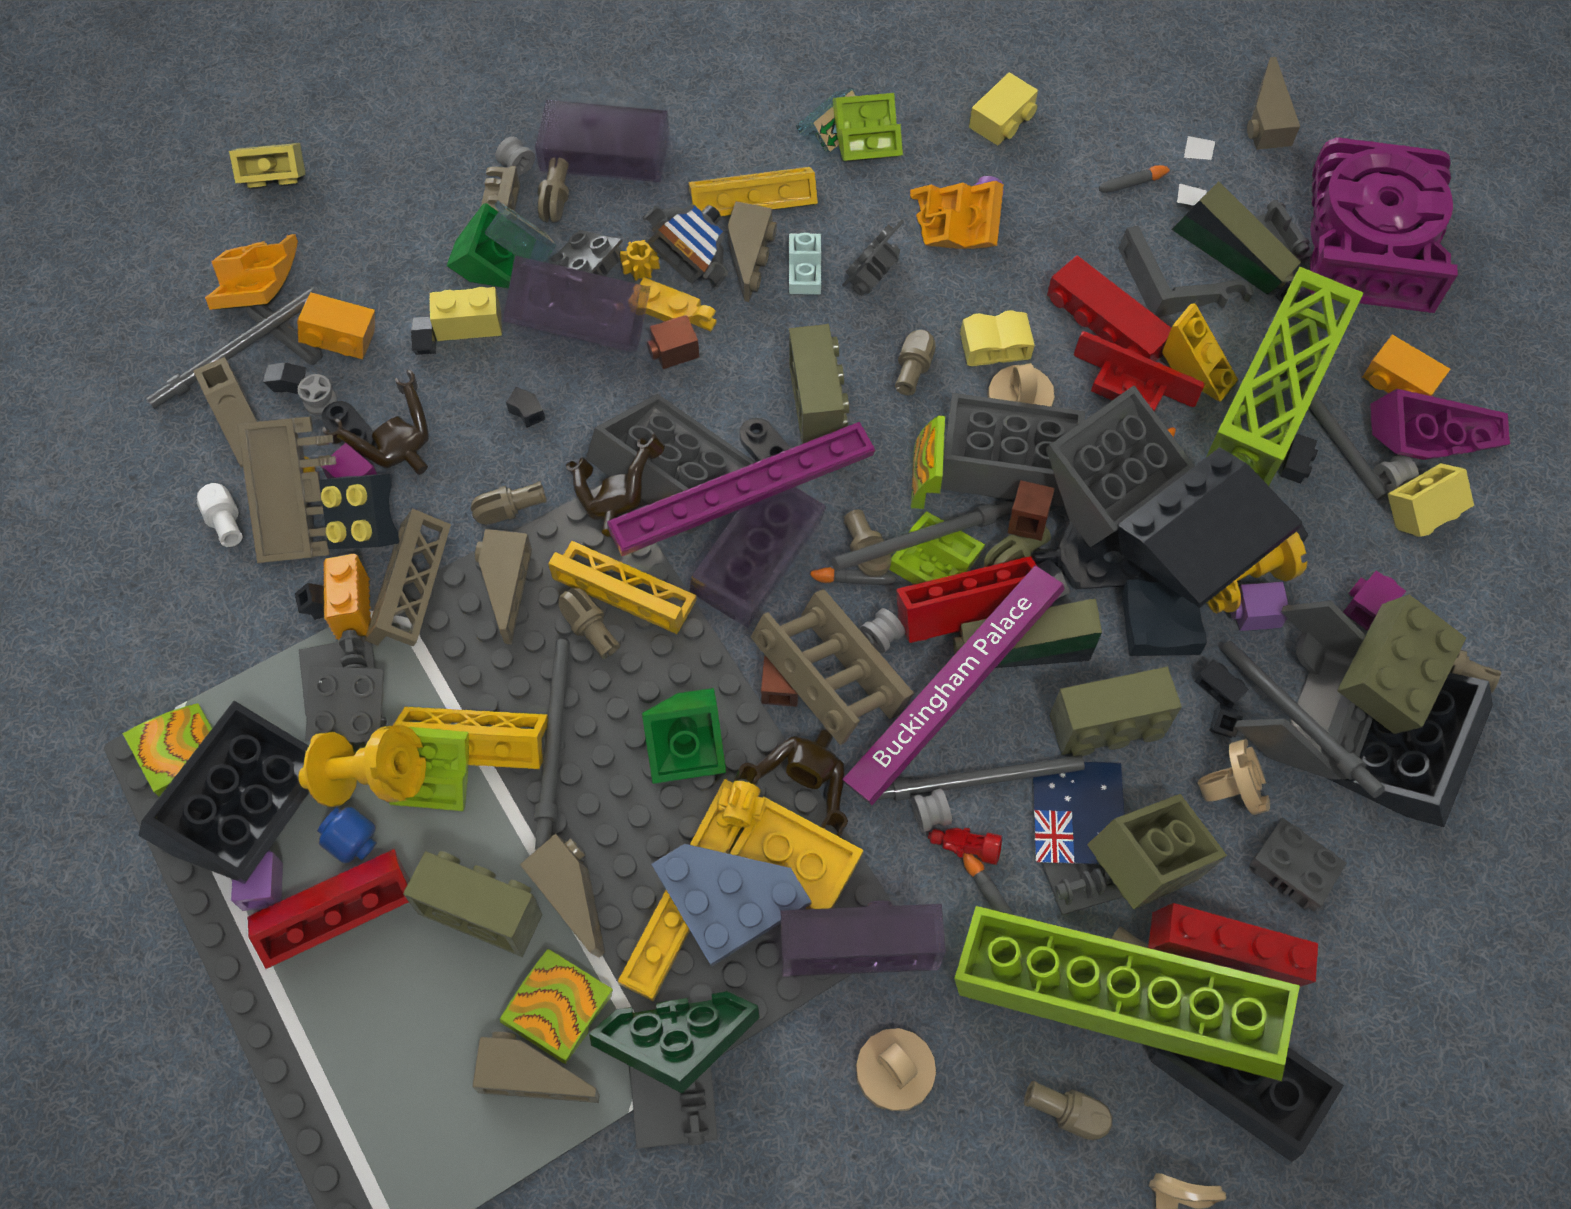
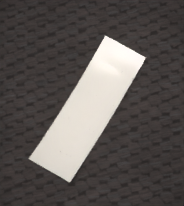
M1188 136L1184 158L1212 160L1215 141ZM1179 184L1177 202L1194 206L1207 191Z

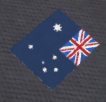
M1084 762V770L1033 777L1036 862L1099 864L1087 844L1112 820L1125 815L1121 763Z

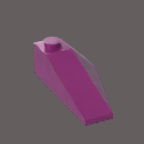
M1395 389L1370 404L1372 435L1398 455L1428 460L1499 448L1510 444L1508 413L1401 389Z

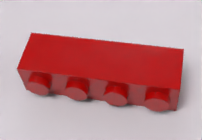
M1078 255L1051 277L1047 296L1050 297L1051 302L1056 307L1064 308L1073 315L1079 325L1088 327L1106 341L1129 349L1155 362L1163 356L1162 351L1171 327Z
M1029 556L896 589L898 619L905 629V636L909 643L959 632L963 623L987 619L1036 563Z
M392 849L247 916L248 937L265 969H268L408 903L409 901L403 893L410 879L395 849Z
M1176 903L1169 904L1152 912L1148 946L1150 949L1300 985V987L1316 982L1318 943Z

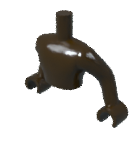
M411 370L406 371L410 379L409 382L402 383L398 378H395V382L399 392L405 395L414 426L406 423L399 416L389 419L372 433L371 437L376 443L377 448L363 438L344 429L339 419H334L338 427L335 432H328L325 427H322L324 435L333 436L332 444H338L343 441L383 468H391L403 461H406L418 475L423 474L428 468L427 464L416 453L428 442L429 431L423 407L416 392L418 385L415 374Z
M655 434L651 436L649 442L645 438L637 441L639 450L628 469V474H618L603 480L601 489L595 498L586 482L593 473V466L584 457L580 458L578 464L574 461L566 464V469L573 475L574 491L589 517L593 520H604L601 531L604 536L612 537L607 528V521L632 512L640 505L642 498V474L648 458L655 459L659 457L665 449V444Z
M821 730L815 741L791 736L757 765L751 763L742 764L734 778V781L746 779L751 784L757 785L759 779L777 768L788 757L786 773L797 783L807 788L818 789L829 779L826 796V817L820 827L824 829L827 825L833 826L837 830L836 836L841 837L848 824L846 815L840 811L844 784L842 780L844 778V763L827 749L833 739V736L827 730Z

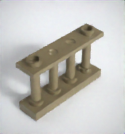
M825 589L813 594L801 617L783 625H779L769 612L763 614L751 635L758 648L767 656L840 745L847 741L860 722L858 717L879 707L889 719H892L902 712L914 695V692ZM812 628L824 643L802 652L790 637ZM834 654L846 669L824 679L813 666V663ZM857 681L869 696L847 706L835 690Z

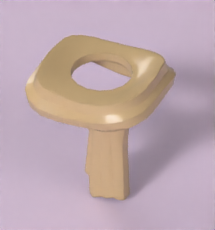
M1156 1173L1154 1179L1149 1183V1187L1155 1192L1156 1209H1178L1179 1203L1201 1209L1211 1207L1217 1202L1226 1200V1193L1222 1191L1221 1186L1191 1184L1160 1173Z

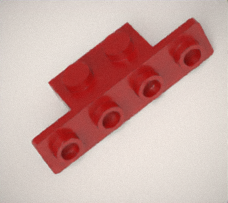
M1082 331L1079 336L1074 356L1102 368L1093 383L1091 392L1114 400L1129 388L1135 386L1154 412L1164 395L1190 407L1196 406L1205 386L1204 382L1088 332Z

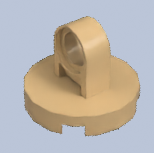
M1032 363L1012 365L1001 369L992 378L988 389V398L1052 406L1055 398L1054 387L1048 376L1034 368Z
M1243 739L1229 744L1232 767L1203 776L1198 780V785L1205 801H1216L1241 794L1249 812L1252 815H1257L1270 810L1269 795L1261 797L1260 790L1262 789V784L1266 783L1265 777L1253 747L1247 748L1248 740Z
M900 1028L882 1030L871 1036L861 1048L856 1064L857 1083L864 1096L876 1107L890 1111H908L921 1104L932 1090L936 1076L934 1056L927 1043L915 1033Z

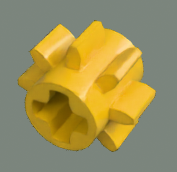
M645 240L628 242L627 251H620L623 274L630 273L635 281L643 277L650 279L652 278L651 273L653 269H660L658 253Z
M734 781L732 789L722 787L717 803L719 805L718 810L724 811L722 819L731 825L743 828L750 827L752 819L761 821L766 805V799L759 797L761 789L745 781Z

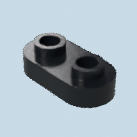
M336 401L325 407L322 412V422L328 432H335L338 429L334 419H339L344 429L355 435H361V438L373 446L376 445L371 437L372 429L351 404L344 401ZM338 413H343L339 417H334ZM342 441V442H340V443H338V444H339L340 446H342V445H344L345 443Z
M751 418L745 421L740 428L741 444L756 462L769 458L774 453H781L791 449L780 434L765 419ZM760 430L761 433L753 434L752 431Z

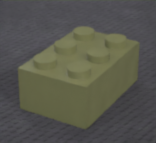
M829 324L789 328V369L801 444L848 426L849 400L847 393L842 392L841 385H844V372L842 364L838 365L837 357H839L838 338L831 337Z
M1410 594L1381 605L1337 691L1394 734L1421 728L1466 637Z
M1167 666L1061 688L1049 716L1061 755L1073 753V756L1082 755L1083 757L1095 751L1094 748L1108 746L1110 750H1115L1129 745L1132 740L1143 738L1144 742H1153L1163 738L1182 706Z
M1181 794L1115 818L1087 844L1095 855L1097 862L1105 869L1118 887L1120 894L1133 909L1198 881L1227 856Z
M425 851L403 893L418 915L523 957L542 917L536 902L537 900L530 893L531 888L516 880H510L508 884L496 880V875L492 871L475 865L472 870L459 865L461 861L449 853L439 851L438 855H434Z

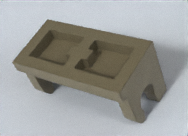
M510 166L509 168L488 167L486 175L498 176L501 179L486 178L481 206L487 203L513 221L514 215L507 211L501 202L515 211L520 189L516 166Z

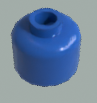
M336 807L317 830L321 834L319 845L342 863L352 862L356 857L363 861L377 844L372 839L376 831V825L353 807H345L342 810Z

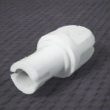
M211 483L205 485L197 494V505L205 524L215 528L219 541L223 546H236L241 542L243 536L235 522L239 512L232 495L222 484Z

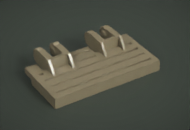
M311 416L237 424L257 563L330 555L327 540L314 542L312 540V537L326 536V527L314 528L312 515L324 514L323 505L309 507L307 505V502L322 501L319 471L303 473L302 468L336 464L335 456L325 455L318 458L304 459L303 453L304 445H329V443H333V436L323 435L298 438V433L313 431Z

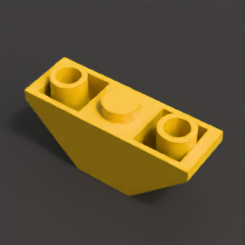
M1190 304L1172 326L1162 353L1172 369L1204 382L1205 386L1202 392L1221 402L1238 381V378L1196 304Z

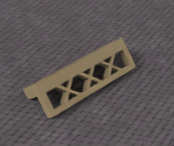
M413 508L401 522L398 531L399 543L394 544L364 641L378 646L387 636L411 646L417 643L451 524ZM424 525L439 531L437 541L427 544L420 532L421 526ZM423 553L429 564V569L418 573L411 559L413 556ZM414 582L421 596L420 599L409 603L402 589L403 586ZM403 612L406 613L412 624L410 633L391 626L394 616Z

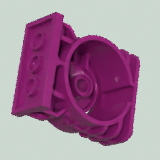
M1341 137L1327 141L1322 146L1312 171L1314 179L1312 182L1314 215L1310 229L1315 248L1310 256V271L1363 292L1359 302L1361 304L1435 313L1458 276L1457 265L1451 264V253L1440 244L1446 233L1447 224L1453 211V198L1448 186L1451 180L1449 170L1451 158L1449 154L1436 149Z

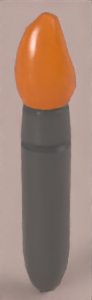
M1155 165L1148 170L1105 181L1099 186V191L1106 193L1114 192L1150 180L1155 181L1169 173L1170 169L1164 165Z
M831 567L813 570L810 573L814 580L821 583H832L835 581L851 584L889 585L897 580L894 575L888 572L881 577H869L863 574L861 570L843 569L835 571Z
M964 853L963 863L965 869L974 877L992 909L1014 915L994 882L991 881L989 875L984 871L982 862L973 854Z

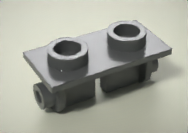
M1278 200L1271 201L1267 205V213L1256 218L1299 261L1310 258L1312 254L1308 246L1310 241L1308 238H1304L1296 224L1292 223L1291 217L1285 210V204L1278 202Z

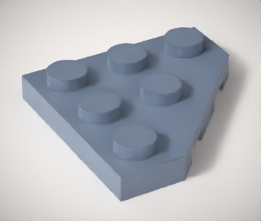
M688 844L681 845L651 864L711 966L812 904L792 869L780 865Z

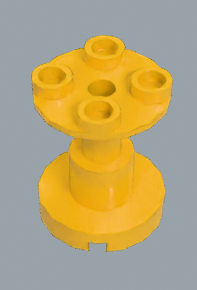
M1297 531L1207 602L1209 608L1216 614L1222 611L1227 613L1236 611L1241 604V593L1237 581L1248 575L1259 578L1270 572L1277 579L1289 581L1303 574L1307 568V561L1302 563L1301 556L1306 554V550Z
M405 725L380 727L372 733L366 747L360 748L356 754L352 745L344 736L336 732L319 733L311 738L303 768L299 771V783L302 788L309 790L312 797L319 804L327 807L340 806L349 800L356 788L357 780L363 785H369L370 789L381 800L386 802L405 801L406 798L414 797L424 782L426 758H419L417 748H423L421 740L413 729Z

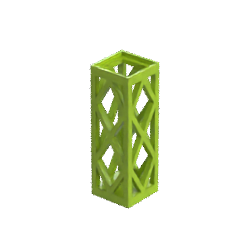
M1299 267L1214 438L1207 456L1220 447L1246 462L1269 486L1287 454L1362 298L1363 292ZM1301 286L1316 292L1298 303L1294 302ZM1332 299L1346 304L1338 320L1335 319ZM1322 300L1324 314L1309 309L1310 306ZM1294 316L1303 320L1289 328V318ZM1317 326L1327 330L1328 337L1319 341ZM1307 329L1310 347L1294 356L1291 337ZM1282 343L1285 361L1278 365L1275 347ZM1265 356H1267L1269 371L1255 378ZM1312 357L1313 364L1297 373L1296 365ZM1287 371L1288 379L1280 382L1279 375ZM1312 375L1301 397L1299 382ZM1271 381V389L1255 398L1253 397V390ZM1290 388L1293 409L1286 413L1282 392ZM1274 398L1277 418L1258 428L1255 408ZM1244 414L1247 415L1249 431L1242 429L1240 417ZM1279 428V435L1270 440L1262 438Z

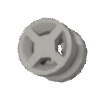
M514 136L503 140L495 154L496 160L502 166H507V168L516 166L518 177L531 169L535 161V154L528 147H523V143Z
M311 374L302 379L298 385V394L306 410L311 414L322 415L327 405L337 401L332 385L324 375ZM321 393L324 394L322 397L316 399V397L320 396Z
M1396 455L1392 457L1390 462L1384 461L1374 467V473L1389 493L1419 476L1415 462L1410 457Z
M885 608L880 609L875 614V619L872 622L867 621L860 627V631L879 653H885L890 648V643L893 640H899L905 635V629L899 619Z
M941 788L933 790L931 795L926 797L920 794L911 797L913 812L921 832L931 830L932 826L936 824L942 826L952 824L950 807L946 795Z

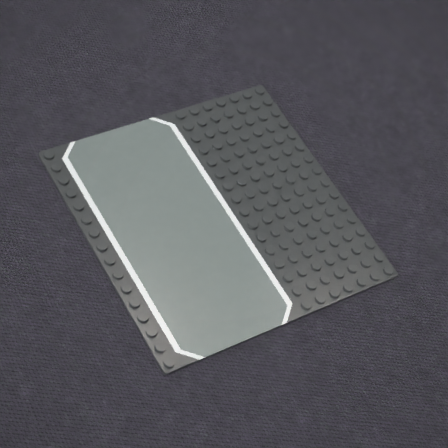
M602 485L590 490L594 498L599 493ZM578 497L512 531L526 533L532 548L512 644H505L482 571L479 563L475 561V551L437 571L418 640L414 646L386 636L378 646L372 644L375 668L384 669L382 717H386L387 726H393L404 707L548 715L555 643L559 639H565L570 642L555 804L558 805L557 822L552 825V836L557 834L564 841L572 838L585 854L581 861L589 870L605 954L600 958L591 954L520 865L536 851L537 822L534 821L535 805L540 802L543 763L540 769L468 765L467 794L464 811L389 805V802L379 799L370 789L369 785H363L358 780L350 799L340 806L327 807L319 804L309 792L269 849L283 862L282 900L392 849H395L409 879H411L425 851L434 855H438L439 851H443L457 857L461 861L459 865L472 870L477 865L492 871L496 875V880L506 884L510 880L521 882L531 888L530 893L537 900L536 902L542 913V917L523 957L418 915L408 902L265 969L248 937L247 916L262 909L242 911L231 901V878L174 857L146 840L317 1209H477L633 1112L630 1066L591 1046L589 1033L616 1009L632 1007L633 1013L656 1009V1003L683 998H688L690 1004L712 1000L713 993L725 991L758 1005L760 1018L722 1054L724 1055L905 942L911 935L910 928L864 858L861 857L827 920L804 908L713 966L708 962L690 931L654 1002L618 984V980L666 890L651 864L683 844L690 845L724 779L734 782V778L742 764L751 763L757 765L786 739L696 602L678 634H675L588 595L594 604L603 611L604 620L602 623L616 641L620 643V648L613 655H608L606 659H602L586 636L574 634L571 630V625L564 618L559 608L560 595L565 591L568 592L572 587L554 580L548 564L555 552L563 555L571 541L688 591L657 543L621 556L613 538L604 536L601 532L604 520H593L590 518ZM575 554L573 560L591 567L589 559ZM614 570L602 572L622 581L619 572ZM414 583L402 589L409 603L420 599L421 594ZM644 583L634 586L653 595L651 587ZM675 597L665 600L679 607H682L684 601ZM376 603L370 605V618H372ZM403 612L394 616L391 626L410 633L412 624L406 613ZM328 627L167 712L198 703L213 728L231 703L236 701L305 744L310 745V741H305L307 716L305 715L299 649L336 643L339 640L335 639L331 628ZM714 688L726 773L653 784L642 713L677 693ZM410 720V722H421L417 720ZM522 727L524 729H534V727ZM546 728V730H545V732H544V735H543V737H542V739H541V740H542L543 762H544V752H545V742H546V732H547V728ZM121 735L108 742L104 747V751L139 826H141L142 819L159 797L153 792L125 737ZM349 742L355 754L360 748L366 747L367 742ZM788 757L777 768L759 779L756 785L761 789L759 797L763 798L764 796L810 822L821 826L826 817V800L818 789L807 788L787 775ZM739 779V780H738V781L749 782V781L746 780V779ZM336 807L340 810L345 807H353L376 825V831L372 839L377 844L363 861L356 857L352 862L342 863L319 845L321 834L317 830ZM827 825L824 828L837 835V830L833 826ZM844 830L840 838L855 845ZM547 949L555 952L613 989L612 997L589 1026L587 1036L566 1064L500 1023V1018L513 996ZM493 1032L516 1034V1040L523 1041L595 1087L600 1094L599 1103L478 1093L472 1086L480 1037L492 1038Z

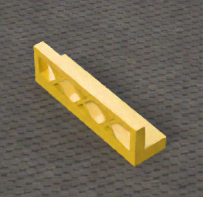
M810 167L688 182L692 205H695L701 211L708 205L713 206L719 211L721 216L731 215L736 201L772 209L818 204L815 172Z
M571 541L563 555L555 552L548 563L554 580L572 588L582 589L596 599L675 634H678L697 600L695 594L574 541ZM575 554L589 559L591 567L573 560ZM609 570L619 572L622 581L602 572ZM644 583L651 587L653 595L634 586ZM675 597L684 601L682 607H679L665 600Z
M404 707L393 725L469 732L468 765L540 769L543 763L541 739L547 728L548 715ZM410 720H417L421 722H410ZM522 727H534V729H524Z

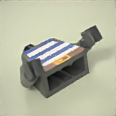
M692 204L684 210L678 206L661 209L658 206L651 208L642 217L643 220L650 222L653 226L652 231L655 233L647 242L649 246L688 282L693 284L703 274L702 277L704 279L709 277L715 282V286L719 287L728 275L727 269L723 266L724 249L721 245L724 232L716 225L721 218L719 211L710 205L701 211Z

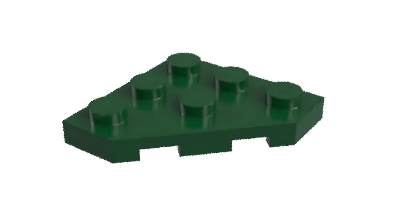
M725 991L713 993L712 1000L690 1004L688 998L658 1002L656 1003V1009L633 1013L632 1007L616 1009L589 1033L591 1046L683 1093L760 1018L758 1005Z

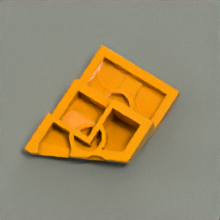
M995 180L975 186L959 183L938 188L931 184L911 189L910 196L912 199H918L921 210L916 214V217L922 227L921 234L924 244L955 249L997 246L1004 184Z
M296 234L287 235L285 239L277 244L267 245L265 241L248 246L229 249L211 262L220 286L205 297L209 310L268 304L278 293L289 274L298 243Z

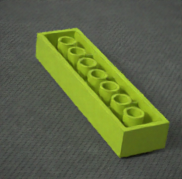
M979 906L975 907L954 978L959 996L1282 1081L1300 987V985Z

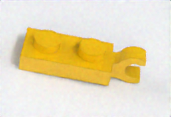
M643 277L629 299V306L664 322L687 315L691 324L708 331H712L717 323V320L712 318L716 310L710 306L701 305L699 298Z

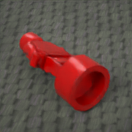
M950 828L946 830L945 834L942 830L933 829L932 832H929L928 839H930L931 844L941 845L943 843V849L954 852L958 857H963L964 853L978 855V858H982L981 861L983 863L997 865L1000 858L1003 836L988 832L986 836L970 833V828H964L963 830L960 828Z

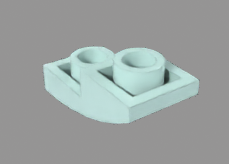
M789 234V294H821V234Z

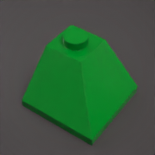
M484 203L456 239L447 267L469 282L518 290L536 238L493 207Z
M714 688L677 693L642 713L653 784L726 773Z

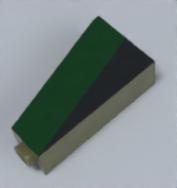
M1219 181L1171 229L1267 295L1276 287L1281 289L1286 282L1292 281L1295 277L1292 272L1301 263Z
M1096 599L1049 607L995 668L1090 661L1102 634ZM986 619L961 624L959 636L953 638L954 655Z

